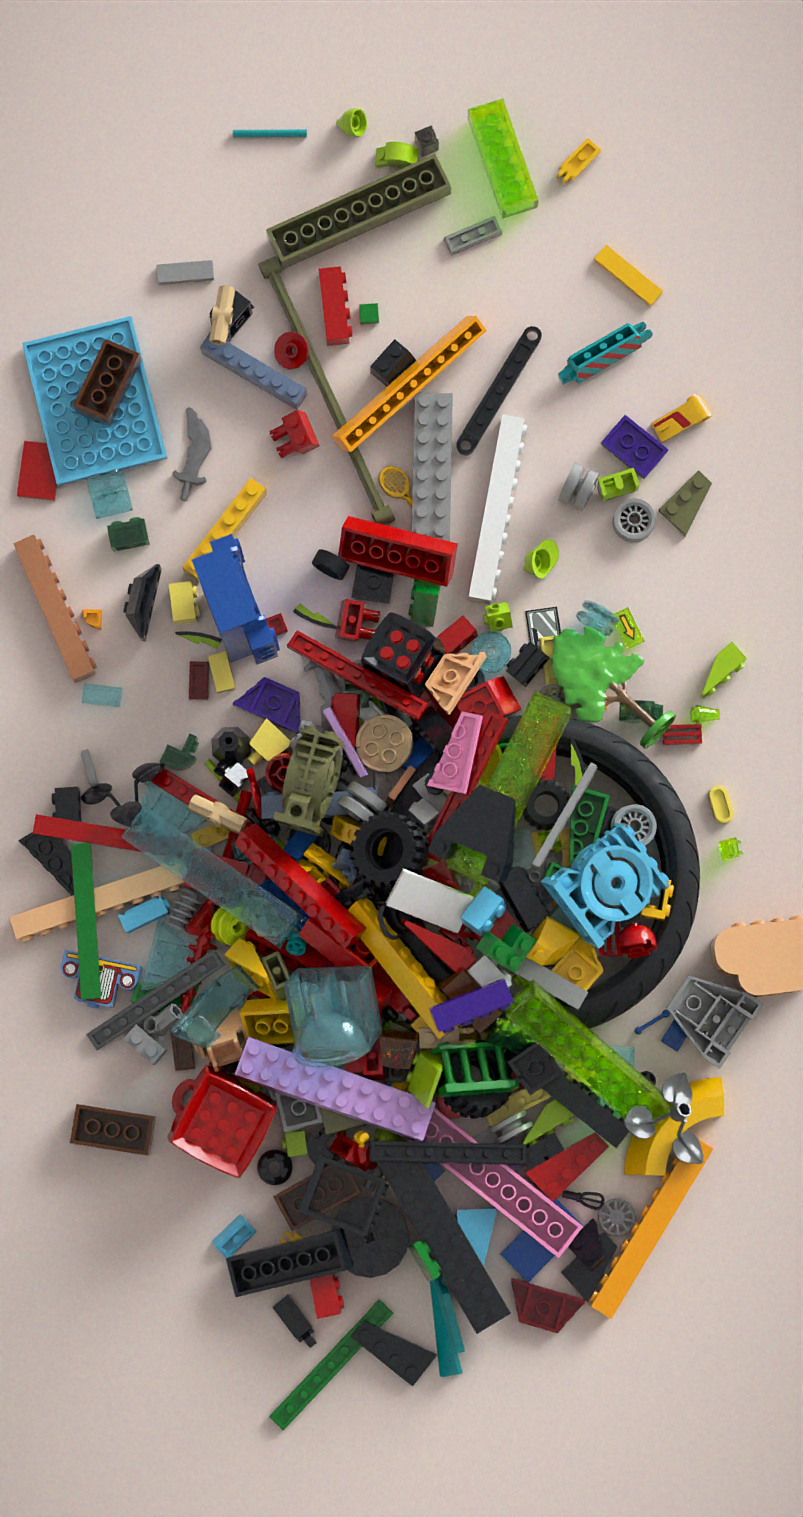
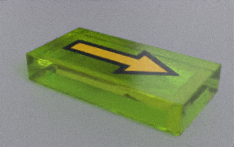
M628 607L611 615L627 650L645 641Z

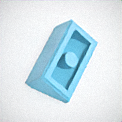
M239 1215L212 1240V1243L228 1258L256 1233V1230L242 1215Z

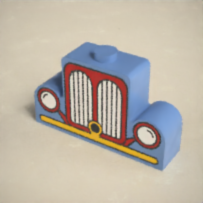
M65 950L61 964V971L64 976L70 979L78 978L74 999L88 1003L87 1007L99 1009V1006L113 1008L119 985L127 991L136 989L143 968L140 965L99 957L101 998L81 1000L78 952Z

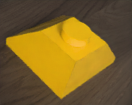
M547 916L531 935L537 941L526 957L541 966L557 964L578 940L580 934Z

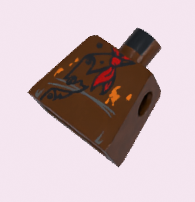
M382 1029L380 1034L382 1065L384 1067H391V1076L401 1077L403 1069L411 1068L419 1033Z

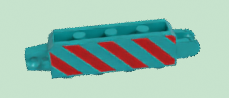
M639 322V324L634 326L629 323L621 326L569 356L567 366L558 373L559 380L563 385L572 380H576L578 384L642 348V343L650 339L653 332L650 329L645 330L647 328L645 322Z

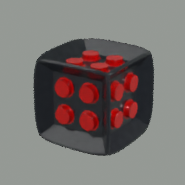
M390 612L381 621L362 654L361 664L369 671L419 698L426 689L425 683L445 654V647L442 641L427 629L399 614Z

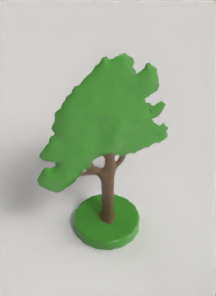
M584 627V635L577 634L573 629H564L559 636H554L553 657L551 658L553 662V677L557 680V684L564 688L566 704L582 705L581 708L575 710L578 719L587 722H599L602 720L605 706L613 702H620L626 705L650 727L640 741V746L644 749L652 746L674 722L676 715L672 711L666 712L656 721L628 695L626 681L645 662L638 654L632 653L631 656L621 655L624 651L621 642H616L614 647H604L603 644L606 636L593 627ZM610 688L617 696L609 697L605 695V691Z

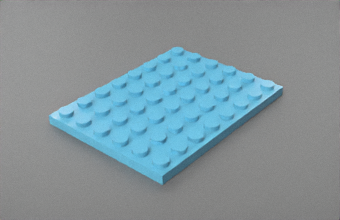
M132 316L22 343L57 486L167 459ZM105 339L139 353L142 360L110 427L77 413L73 407Z

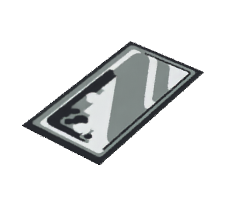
M557 607L525 611L529 640L540 650V637L561 634Z

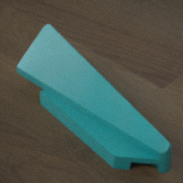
M440 1276L430 1281L439 1374L441 1377L463 1373L458 1353L465 1352L448 1285L444 1277Z

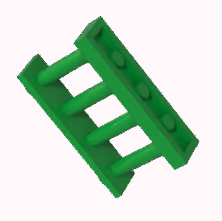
M502 1038L483 1043L449 1045V1042H442L437 1044L438 1046L431 1051L432 1055L441 1054L446 1082L444 1086L438 1089L439 1097L512 1092L519 1087L517 1079L510 1080V1077H508L503 1050L511 1045V1041H503ZM495 1050L500 1076L498 1081H492V1078L489 1076L485 1051ZM467 1052H477L482 1076L480 1082H474L471 1077ZM450 1053H459L464 1078L462 1083L456 1084V1081L453 1079Z

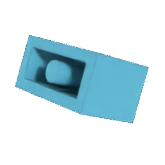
M484 886L460 918L465 926L482 937L486 931L489 932L492 929L493 922L497 917L499 918L504 914L506 905L501 897Z

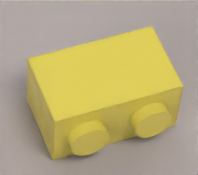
M191 581L169 584L174 624L197 622V616H200L199 604L195 605L194 599L198 597L197 587L193 586Z

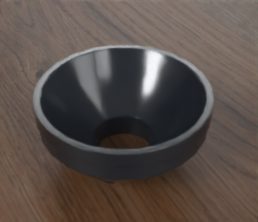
M277 1149L269 1150L258 1161V1174L267 1184L281 1185L292 1174V1160L284 1151ZM273 1161L280 1164V1170L275 1174L271 1173L268 1168L269 1164Z

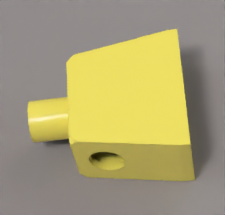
M266 718L249 743L254 752L247 759L254 766L262 759L268 763L272 757L289 751L291 749L289 747L291 741Z

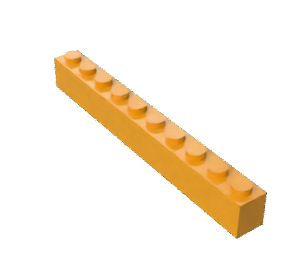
M466 316L335 432L332 438L341 450L352 452L481 337L487 330L477 316Z
M699 1140L703 1152V1163H684L678 1160L676 1156L671 1162V1165H673L671 1171H666L665 1175H663L661 1182H663L660 1189L656 1188L651 1196L653 1201L650 1206L646 1205L640 1214L643 1216L639 1223L635 1222L630 1231L632 1236L629 1240H624L620 1247L622 1250L620 1256L614 1257L610 1264V1267H612L609 1274L605 1273L599 1282L601 1284L598 1291L595 1290L590 1297V1306L610 1319L614 1316L713 1151L712 1147Z

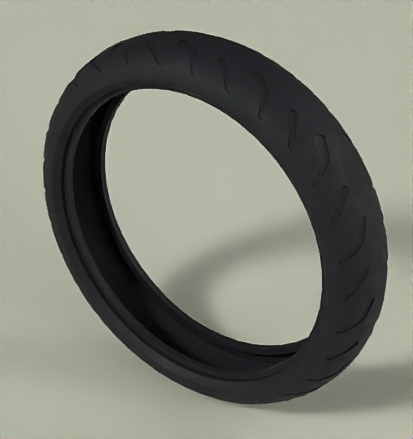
M533 714L507 717V725L497 744L512 743L521 747L527 754L520 726L558 717L556 755L571 759V739H574L585 764L590 765L592 762L597 765V770L613 779L630 795L636 804L642 805L652 812L657 826L654 838L660 856L661 872L671 880L670 885H673L674 888L672 897H668L667 902L670 905L669 916H665L663 921L655 919L651 927V931L656 939V951L654 952V949L650 950V955L632 958L617 974L587 990L588 994L579 1010L558 998L534 999L512 996L514 1002L510 1003V1007L502 1010L503 1013L487 1027L495 1031L521 1036H560L584 1031L618 1017L643 1000L664 979L681 954L695 919L700 890V865L695 835L684 805L668 779L647 756L618 735L585 721L555 715ZM501 748L502 753H508L512 756L519 755L512 748ZM439 752L432 753L416 769L397 796L390 812L409 817L408 810L410 806L422 799L413 787V784L427 773L430 775L435 772L434 769L442 758ZM395 832L386 835L388 838L383 855H378V860L385 869L394 867L400 861L403 854V842ZM377 887L379 900H387L392 889ZM661 889L658 910H661L664 889ZM387 906L383 911V917L392 930L398 934L402 930L393 919V908ZM398 910L400 920L405 919L415 924L417 917ZM422 920L419 926L426 929ZM408 931L400 938L403 944L409 948L414 958L423 966L429 977L434 980L436 986L438 982L455 974L411 931Z

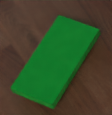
M417 1241L409 1245L408 1248L427 1281L440 1277L439 1271H441V1268L436 1260L432 1261L428 1254L431 1251L427 1244Z

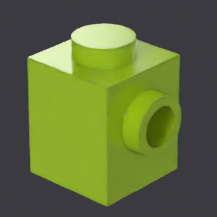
M298 1130L285 1134V1138H282L283 1150L287 1149L288 1157L307 1155L305 1131Z

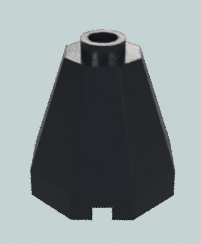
M239 727L221 728L211 739L212 756L219 762L224 760L228 766H234L237 762L241 765L251 754L250 737Z

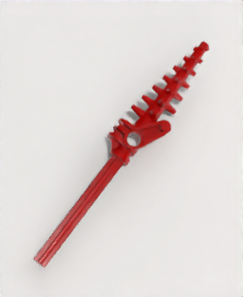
M241 790L235 812L243 817L250 804L251 792ZM229 832L222 856L234 859L237 849L234 843L238 838L232 832ZM210 894L209 899L202 904L200 910L187 925V933L198 936L195 939L197 945H188V948L193 950L192 953L194 954L193 958H186L190 965L206 955L208 950H217V946L210 943L211 939L215 938V935L211 932V921L215 912L220 907L229 905L226 898ZM214 906L215 910L212 914L211 909ZM198 984L187 990L184 995H181L183 1000L179 1009H181L182 1013L187 1014L188 1009L191 1008V999L197 995V992L194 990Z

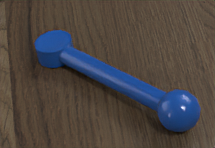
M663 1010L661 1015L641 1027H636L634 1032L638 1035L641 1034L642 1030L663 1017H669L670 1012Z

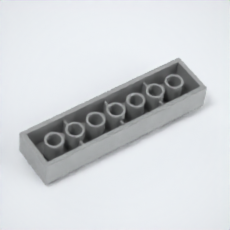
M417 393L415 395L412 532L450 541L453 393Z

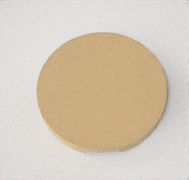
M383 714L369 719L360 727L355 744L358 756L365 766L377 772L387 773L401 768L408 761L413 750V736L409 727L401 719Z

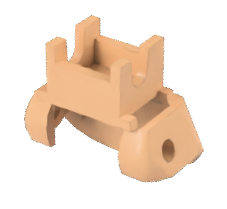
M240 1007L209 1014L191 1022L187 1026L191 1043L197 1054L201 1058L207 1057L208 1062L212 1061L215 1072L219 1071L218 1067L239 1061L243 1053L247 1037L239 1014L242 1009ZM242 1029L243 1034L239 1035L238 1039L237 1033Z

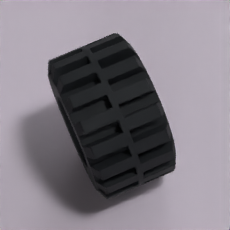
M540 780L538 783H533L525 791L521 802V812L524 815V820L532 828L535 827L539 831L552 830L570 799L569 793L565 791L566 788L564 786L561 787L558 782H551L552 780ZM541 795L552 796L558 804L556 813L548 817L540 815L535 810V800Z

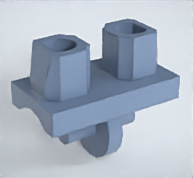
M347 849L340 850L337 859L332 863V868L342 870L341 875L346 876V882L353 883L355 879H361L358 875L359 870L353 866L355 860L351 859V851Z

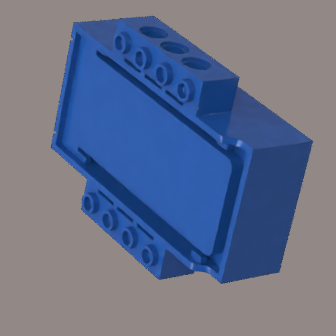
M229 534L211 541L210 544L213 551L192 559V563L230 662L232 663L253 654L258 665L278 657L277 651L280 648L277 636L273 628L269 629L265 616H261L244 570L243 563L245 559L238 538L234 539L233 535Z

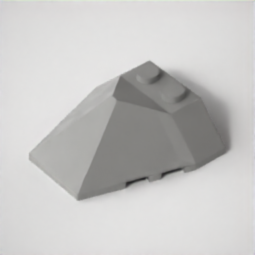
M688 975L666 1008L702 1057L720 1069L731 1052L729 1050L750 1020H754L764 1004L749 993Z

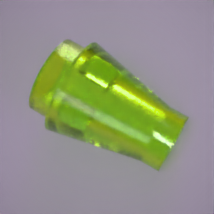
M696 705L691 707L690 718L696 724L719 720L720 711L719 709Z

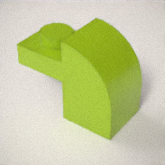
M386 142V146L376 148L375 166L383 168L394 165L402 169L418 162L419 149L403 142Z

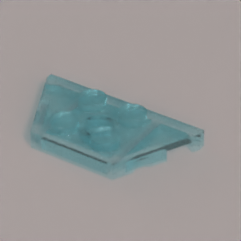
M145 782V794L142 798L143 808L140 812L139 820L173 842L206 822L205 818L188 811L186 804L153 782Z
M158 919L141 986V991L143 992L155 989L188 965L186 958L190 957L191 953L188 945H192V943L183 938L162 919Z

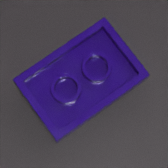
M627 415L622 417L601 442L603 447L630 469L634 468L635 473L643 479L649 475L669 451V449Z

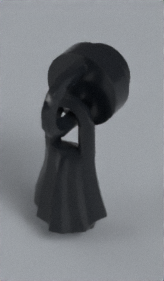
M248 808L245 811L244 817L253 824L256 823L266 834L269 833L271 838L279 834L281 829L275 821L268 822L264 826L262 821L259 820L255 808Z

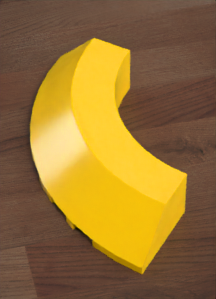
M722 1077L700 1079L689 1083L692 1090V1101L689 1105L692 1111L686 1117L687 1122L684 1124L681 1134L702 1120L724 1116ZM661 1097L649 1109L652 1120L669 1113L673 1107L672 1103L665 1101ZM668 1117L653 1123L655 1133L646 1139L637 1138L632 1135L626 1153L624 1175H665L667 1159L672 1149L673 1141L678 1139L677 1132L681 1121L677 1122Z

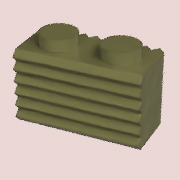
M274 952L261 959L279 1000L297 993V989L279 952Z

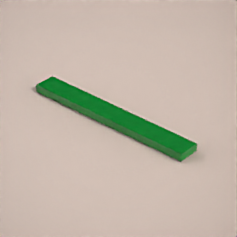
M91 843L71 844L81 1000L101 998Z
M379 1299L269 1417L284 1431L360 1350L362 1346L351 1338L352 1333L364 1320L380 1328L393 1312Z

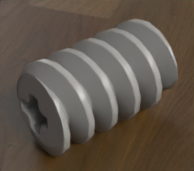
M182 888L185 895H178L181 902H174L178 908L170 909L174 915H167L170 922L166 923L180 931L186 932V928L183 925L190 923L187 918L194 917L191 911H198L199 909L195 904H202L199 899L200 896Z

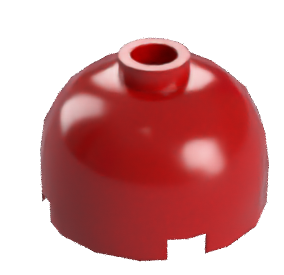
M279 753L272 757L265 770L266 780L269 785L280 792H283L285 776L292 756L290 753Z
M639 923L628 924L618 934L616 947L620 957H623V954H628V958H640L650 955V950L654 949L655 952L657 949L653 932L648 927L639 925Z

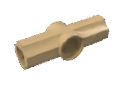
M219 286L216 305H214L212 311V328L209 341L216 345H226L229 325L232 323L235 288L230 286Z
M196 794L192 797L188 806V811L205 818L209 824L215 827H225L237 834L244 830L247 823V818L230 811L225 804L217 801L213 803Z

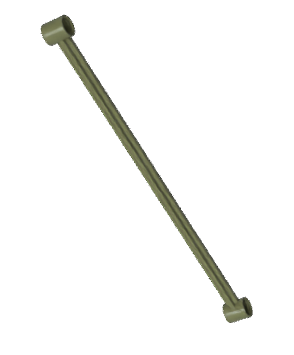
M276 256L258 263L264 279L269 278L293 332L302 335L308 343L309 352L306 361L339 430L347 422L279 275L282 270ZM357 446L352 452L348 453L374 508V511L371 512L375 523L386 525L395 521L394 514L389 505H384Z

